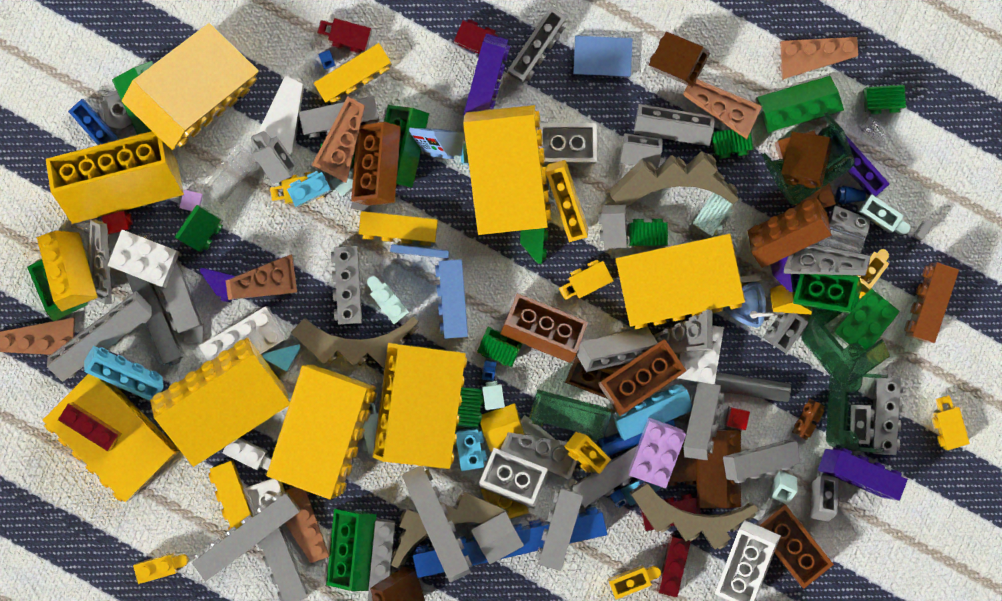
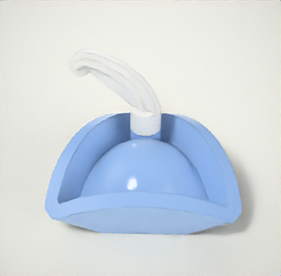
M752 282L742 287L745 297V303H742V307L730 309V306L723 307V310L736 320L756 328L762 325L765 316L777 315L775 312L765 313V294L762 285L758 282Z

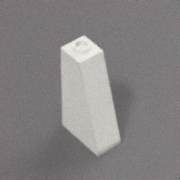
M293 75L290 78L284 77L258 133L265 131L270 138L277 136L290 156L294 153L299 112L304 91V85L300 83L301 79Z

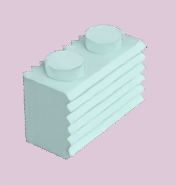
M712 193L691 225L709 237H712L713 234L717 236L723 227L720 225L723 219L727 220L732 214L733 210L731 207L733 204L720 195Z

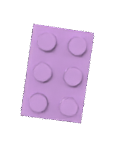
M648 417L628 470L629 476L666 488L686 436L685 430Z

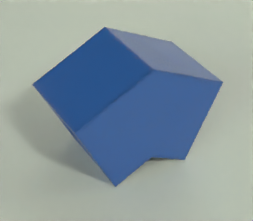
M330 50L319 53L324 70L336 66Z
M485 360L483 380L494 381L496 361Z
M619 488L609 495L618 509L628 503Z

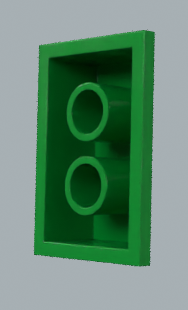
M800 274L793 304L851 313L858 304L862 288L860 277L852 275Z

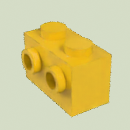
M575 432L564 446L569 451L568 455L572 459L578 460L581 463L580 467L588 473L591 471L600 474L611 461L587 435Z

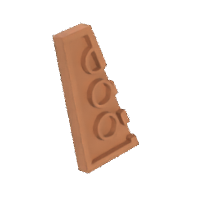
M347 96L312 166L347 183L365 105Z
M292 254L226 280L228 300L296 293L297 287Z

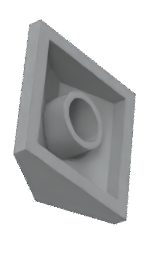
M506 511L471 530L489 564L524 546Z

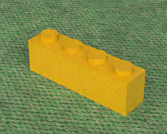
M380 43L317 80L314 82V85L325 103L333 105L341 100L340 96L347 93L349 95L357 90L356 86L361 83L366 85L374 80V75L378 73L382 75L389 71V66L392 63Z
M566 160L548 164L546 175L569 242L587 238L589 229Z
M361 211L358 234L363 235L362 239L374 240L375 236L382 237V241L393 242V239H401V243L412 244V241H420V245L431 246V243H436L438 220Z
M234 460L210 468V473H208L211 483H215L217 489L215 491L218 502H222V515L225 520L228 519L230 524L228 531L233 527L238 529L242 526L241 521L247 516L253 517Z

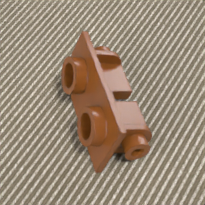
M809 399L803 408L799 420L796 421L792 433L805 440L808 437L811 438L816 428V425L811 422L812 420L819 422L824 413L823 409L825 406Z

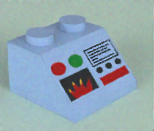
M428 128L409 129L410 134L421 150L429 152L430 156L442 157L443 155L445 159H454V156H462L464 132Z

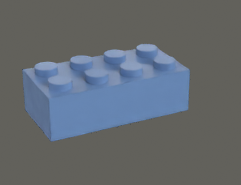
M462 259L439 261V265H435L436 277H440V285H437V296H441L442 304H438L439 316L443 315V323H440V335H444L445 339L468 337Z

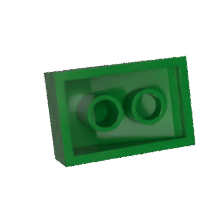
M196 205L175 238L199 252L207 251L213 242L211 241L213 235H218L223 228V220L206 208Z
M43 260L27 266L45 312L53 322L88 305V302L61 311L53 301Z

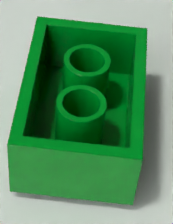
M871 288L864 296L859 298L858 304L851 313L844 314L831 333L859 356H865L900 311Z

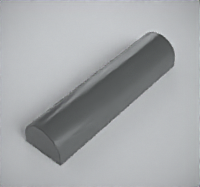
M716 372L715 384L721 385V392L782 402L789 401L791 393L790 383Z

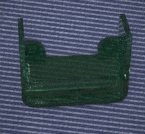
M828 112L824 114L828 126L818 134L819 136L830 137L832 143L822 188L849 171L855 162L844 130ZM766 153L762 154L770 175L790 204H798L821 189V187L808 188L802 184H787L782 175L784 160L772 161Z
M815 308L808 320L809 323L802 333V341L839 386L846 387L851 385L890 357L883 339L867 350L858 343H853L843 348L824 326L843 312Z
M845 371L832 373L829 378L827 444L831 447L845 448L851 451L884 452L882 447L859 446L857 434L853 431H847L849 392H856L861 388L863 377L888 378V374Z
M536 388L528 418L535 425L543 426L546 423L588 434L590 439L599 441L600 438L605 436L613 409L608 406L604 407Z

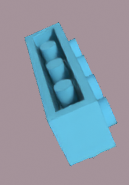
M93 345L84 360V372L149 401L164 388L163 377L158 372L147 370L138 363L129 362L123 356L109 353L105 348H98Z
M676 384L669 387L666 391L654 393L650 398H647L622 416H619L617 412L611 415L619 435L625 441L643 433L648 417L665 423L692 411L693 406L686 388L682 384Z

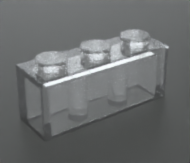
M242 145L234 146L228 153L230 157L226 161L222 160L216 167V173L213 176L210 174L203 182L205 184L203 189L220 204L224 203L258 163L254 156Z

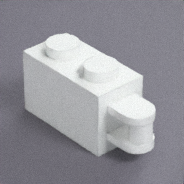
M238 438L227 445L222 452L256 470L260 467L268 470L272 459L266 455L268 451L242 438Z

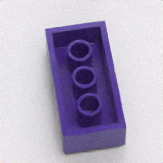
M490 34L485 35L464 116L466 112L494 109L496 101L492 99L497 97L501 84L497 80L502 79L505 64H502V62H506L511 47L507 45L508 39Z
M833 447V450L825 449L818 471L834 478H839L841 481L881 498L900 501L908 480L901 477V472L885 469L886 466L880 463L868 462V458L861 455H852V451L845 448Z

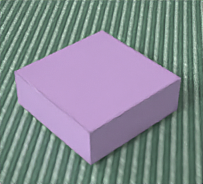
M183 190L184 195H182L179 208L193 211L196 205L201 206L203 194Z

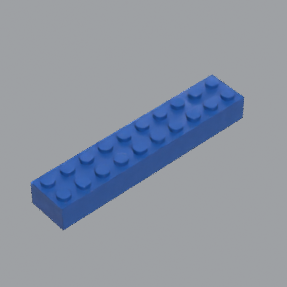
M590 507L585 509L586 512L578 513L569 544L608 535L601 509ZM540 519L529 521L530 525L522 526L521 523L513 525L524 546L501 559L538 551L539 547L542 548L544 540H541L544 528L548 529L550 522H541ZM474 535L468 539L465 536L456 538H460L464 549L461 550L463 556L468 555L472 566L488 562ZM421 545L413 552L418 578L445 572L434 547Z

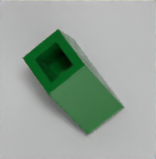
M544 228L521 230L520 244L537 264H542V260H546L547 249H543V242L547 241L548 230H544Z

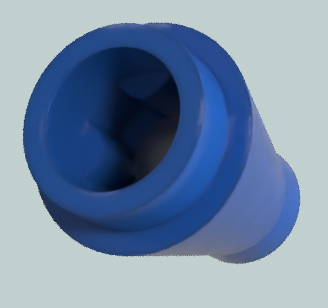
M843 185L838 187L836 191V200L841 202V204L865 201L866 199L865 190Z

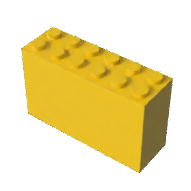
M208 23L136 77L130 84L122 102L173 151L177 146L183 147L188 142L190 136L195 137L201 131L202 126H209L215 116L220 117L225 112L227 106L231 108L238 101V97H245L250 91L249 88L256 82L257 79L255 77L259 70L219 31Z
M535 105L466 112L463 125L478 235L548 228V221H551L552 213L551 204H547L549 202V187L545 185L547 184L546 167H542L545 154L544 148H540L543 141L542 130H538V127H540V112L535 110Z
M153 131L46 159L51 194L72 224L184 195L178 161L172 150Z
M731 234L615 258L630 327L635 326V329L645 328L648 326L647 323L654 322V325L664 324L667 322L666 319L673 318V321L683 320L685 315L692 314V317L698 316L705 310H712V313L723 311V307L730 306V309L740 308L742 303H745Z
M247 337L244 340L237 341L230 349L219 353L213 360L205 362L196 371L189 372L179 382L172 383L162 393L155 394L150 402L154 419L189 463L195 467L288 407L290 399L283 383Z
M388 343L373 458L383 462L450 469L454 461L453 445L456 444L457 440L455 429L459 423L458 407L461 406L462 402L460 392L464 385L463 370L467 365L466 353Z
M313 364L303 365L266 476L330 500L344 494L347 483H345L346 477L350 476L353 465H351L352 459L357 456L359 447H357L358 441L362 439L365 432L363 428L364 422L368 421L371 414L369 410L370 404L374 403L376 399V387Z
M87 374L42 420L45 423L44 427L50 433L54 432L59 437L58 441L63 446H68L73 451L72 455L80 461L82 459L87 464L85 466L86 469L92 474L96 473L100 477V483L106 488L110 487L114 491V497L120 502L122 500L124 502L131 500L180 451L115 385L90 374ZM68 403H75L122 433L112 450H104L58 421Z

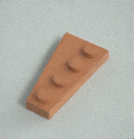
M857 37L781 41L782 80L858 57Z
M698 79L693 87L687 85L683 96L746 139H748L762 106Z
M75 318L1 331L0 352L51 355L74 338Z
M297 487L285 490V493L288 492L301 509L299 513L285 522L310 563L329 557L307 491Z

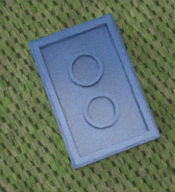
M575 36L573 75L631 77L633 38Z
M392 244L390 248L391 253L449 259L448 250Z

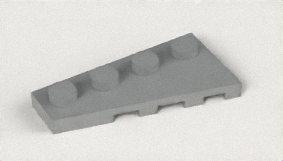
M90 220L88 264L98 296L95 300L103 304H112L110 267L108 266L107 224L99 220Z
M813 244L789 255L784 267V273L866 275L870 256Z
M705 310L702 314L693 316L688 321L680 322L675 327L665 329L653 336L657 343L665 339L675 354L713 349L712 310Z
M508 432L501 447V450L547 468L548 471L570 480L577 463L576 460L568 455L569 451L564 447L567 441Z

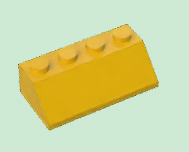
M54 230L36 237L53 301L61 311L98 298L79 232Z

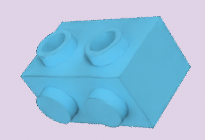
M318 171L307 175V180L303 182L297 180L290 184V188L287 191L295 207L298 208L332 191L322 172L318 173Z
M473 427L455 430L461 471L483 468L487 457L486 451L481 450L480 443H484L482 431L478 432V428Z

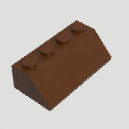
M576 354L565 383L608 399L598 384L628 363L586 372Z
M717 429L716 437L712 438V442H714L713 453H709L708 460L697 459V508L741 507V483H735L734 480L726 479L723 456L741 452V430Z

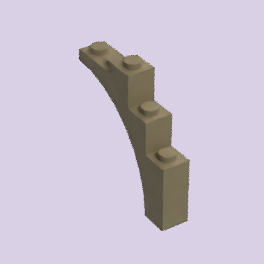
M703 151L688 165L681 158L676 159L671 155L658 169L651 162H645L641 159L610 189L611 198L619 205H626V208L649 193L679 186L709 190L722 196L733 205L739 200L737 188L732 183L727 184L724 181V177L718 172L715 158L710 154L706 155Z
M413 316L401 327L388 334L376 338L358 340L331 335L317 328L304 318L291 333L323 364L327 362L331 364L338 357L336 354L338 351L353 366L357 364L361 366L368 359L366 356L368 353L385 368L388 343L403 344L405 342L403 338L408 333L412 335L419 328L416 325L419 321Z
M646 481L630 491V494L657 533L659 531L661 533L665 532L671 527L670 524L673 523L685 541H692L702 531L714 549L725 547L728 544V540L731 539L727 532L735 531L740 527L739 524L741 522L753 519L756 516L755 513L759 511L754 503L749 502L736 510L722 514H694L680 510L665 502Z
M467 492L459 495L456 505H458L457 509L445 504L449 513L445 516L448 522L452 520L454 525L471 522L483 524L505 511L507 515L509 513L508 510ZM407 509L406 512L404 511L399 520L401 522L399 527L406 529V532L401 534L398 541L400 543L399 548L393 552L391 561H393L391 566L398 569L404 566L407 558L418 544L428 537L419 513L411 509Z

